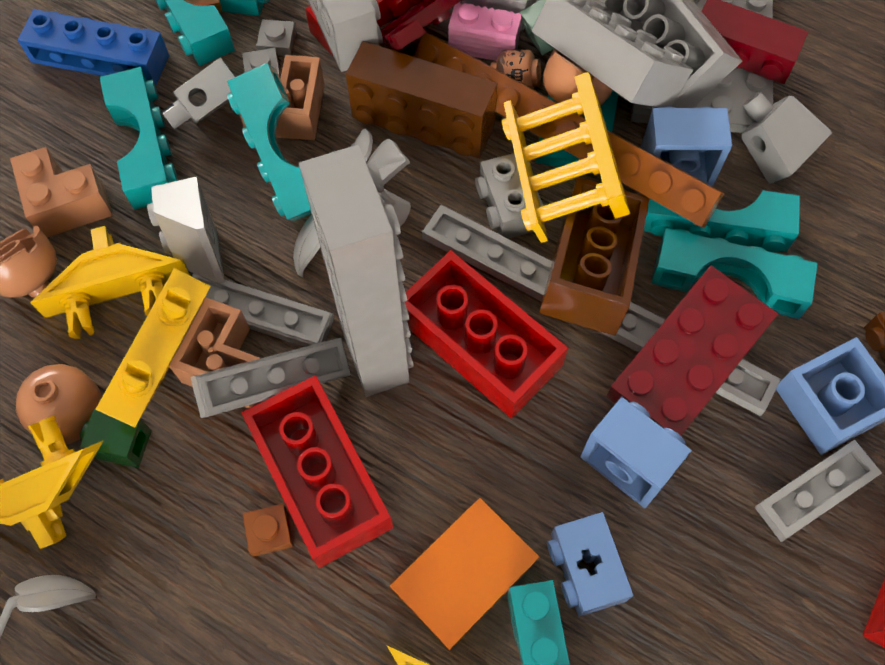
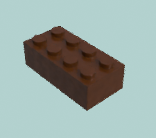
M362 41L346 72L353 118L364 124H374L389 129L398 135L405 134L420 139L429 145H439L454 150L463 156L470 155L481 158L495 125L496 82Z
M577 177L570 197L596 189V184L599 183ZM624 191L630 214L615 219L609 205L602 207L601 204L564 215L539 310L540 314L616 336L630 307L649 203L648 197Z

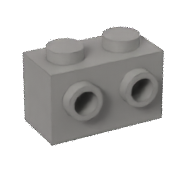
M515 153L480 162V177L475 178V184L480 199L486 198L489 206L486 208V214L491 229L497 228L498 233L507 239L534 232V230L527 231L521 215V209L526 208ZM537 191L538 198H539V202H540V207H542V206H543V203H542L541 198H540V196H539V193H538V191Z

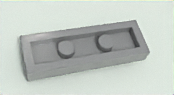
M854 439L755 506V509L780 542H782L872 481L882 472Z

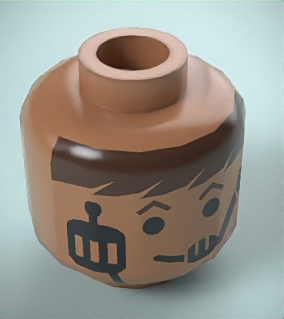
M503 50L498 55L497 61L492 62L490 65L492 68L533 90L535 87L540 86L541 61L539 58L535 59L533 52L530 50Z

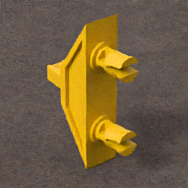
M102 226L91 229L94 250L87 251V253H83L76 258L30 303L44 318L66 313L69 337L81 339V325L90 336L95 332L89 311L90 305L141 291L144 313L148 316L173 269L176 268L188 275L190 273L180 259L122 245L120 242L114 244L112 235H109L106 227Z
M176 268L173 269L95 410L134 428L136 427L169 369V364L211 287L210 285Z
M55 415L28 426L43 455L44 461L40 462L41 467L6 482L4 478L0 479V524L11 526L21 522L27 531L30 530L40 549L53 545L66 537L60 518L63 516L60 504L69 500L103 441H100L77 452L74 449L69 450L56 422Z

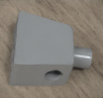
M221 57L173 91L177 101L165 108L161 113L174 129L190 118L196 124L229 101L227 94L231 93L227 81L235 78ZM196 93H201L206 98V101L199 106L193 105L189 100Z
M759 91L743 104V107L755 121L742 133V140L769 184L791 176L832 134L831 130L794 96L789 95L771 104L764 94Z

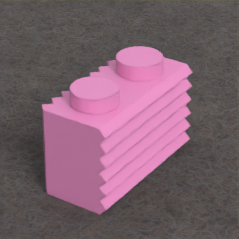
M459 2L454 5L450 18L448 43L470 56L497 61L498 55L503 50H517L521 14L519 12L514 14L513 11L508 12L500 9H488L486 6L481 8L479 5L461 4Z

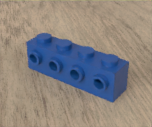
M33 9L18 38L19 44L31 63L99 76L141 67L146 79H153L155 86L169 57L160 32H155L151 29L123 26L119 23L96 21L87 17H74L55 11L48 12Z

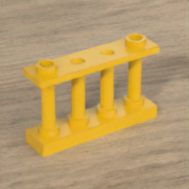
M589 72L574 77L578 92L573 93L571 99L524 116H518L511 100L504 102L507 118L501 120L508 141L512 140L526 208L521 209L522 219L527 231L534 230L541 243L548 241L544 222L601 204L602 207L610 206L615 219L630 214L599 99ZM574 113H578V116L584 114L586 121L579 123V128L528 146L526 145L523 131ZM585 142L586 145L592 143L594 151L587 153V158L533 176L530 160ZM591 172L594 175L600 174L602 183L596 184V189L540 207L538 190Z

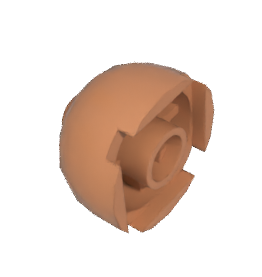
M554 48L543 73V84L548 95L555 102L560 103L571 99L572 94L578 92L574 77L587 71ZM590 74L601 106L610 96L612 89Z
M33 226L32 234L25 228L0 242L1 296L20 298L29 294L31 297H36L50 284L48 280L54 274L57 264L56 252L49 239L38 226Z
M65 364L47 365L32 372L22 382L16 395L15 411L20 423L30 434L32 432L28 428L29 425L55 415L65 444H71L80 439L82 427L85 422L90 421L92 412L98 406L102 394L98 385L82 370Z

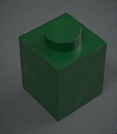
M94 409L90 421L85 422L82 427L80 448L84 449L103 441L94 459L139 468L152 430L141 419L134 428Z

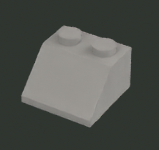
M197 176L151 187L153 203L147 204V209L152 225H159L162 230L159 231V237L164 252H171L173 258L182 260L190 272L216 283L225 281L217 230Z

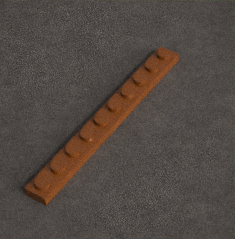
M425 33L422 36L413 56L496 82L495 112L506 118L504 102L510 100L519 117L557 104L552 99L432 34ZM574 113L529 129V131L543 139H547L579 128V123L586 121V119ZM607 130L622 183L700 227L706 226L725 193ZM585 142L563 149L579 159L587 158V153L594 151L592 143L586 145Z

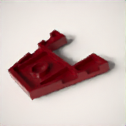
M424 0L381 29L383 43L379 44V46L395 50L404 48L412 41L423 36L426 33L425 27L431 23L436 25L450 17L449 9L463 0Z

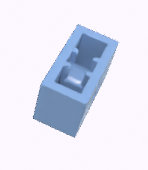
M603 512L554 527L550 535L552 540L547 541L548 551L554 566L561 565L566 579L565 582L561 583L562 592L569 608L575 607L578 617L627 602L634 596ZM582 556H584L587 563L594 562L596 565L591 572V576L587 569L579 570L577 567L582 560Z

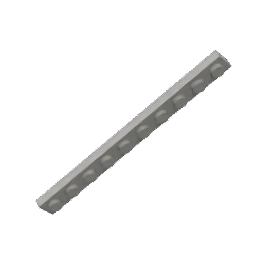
M443 205L439 206L422 231L423 240L446 252L452 250L463 261L542 302L552 261ZM630 302V307L616 336L603 332L600 333L640 352L664 323L665 319ZM742 359L716 393L761 416L766 411L781 379Z

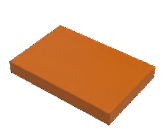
M479 498L390 585V588L450 651L507 593L509 587H512L540 557Z

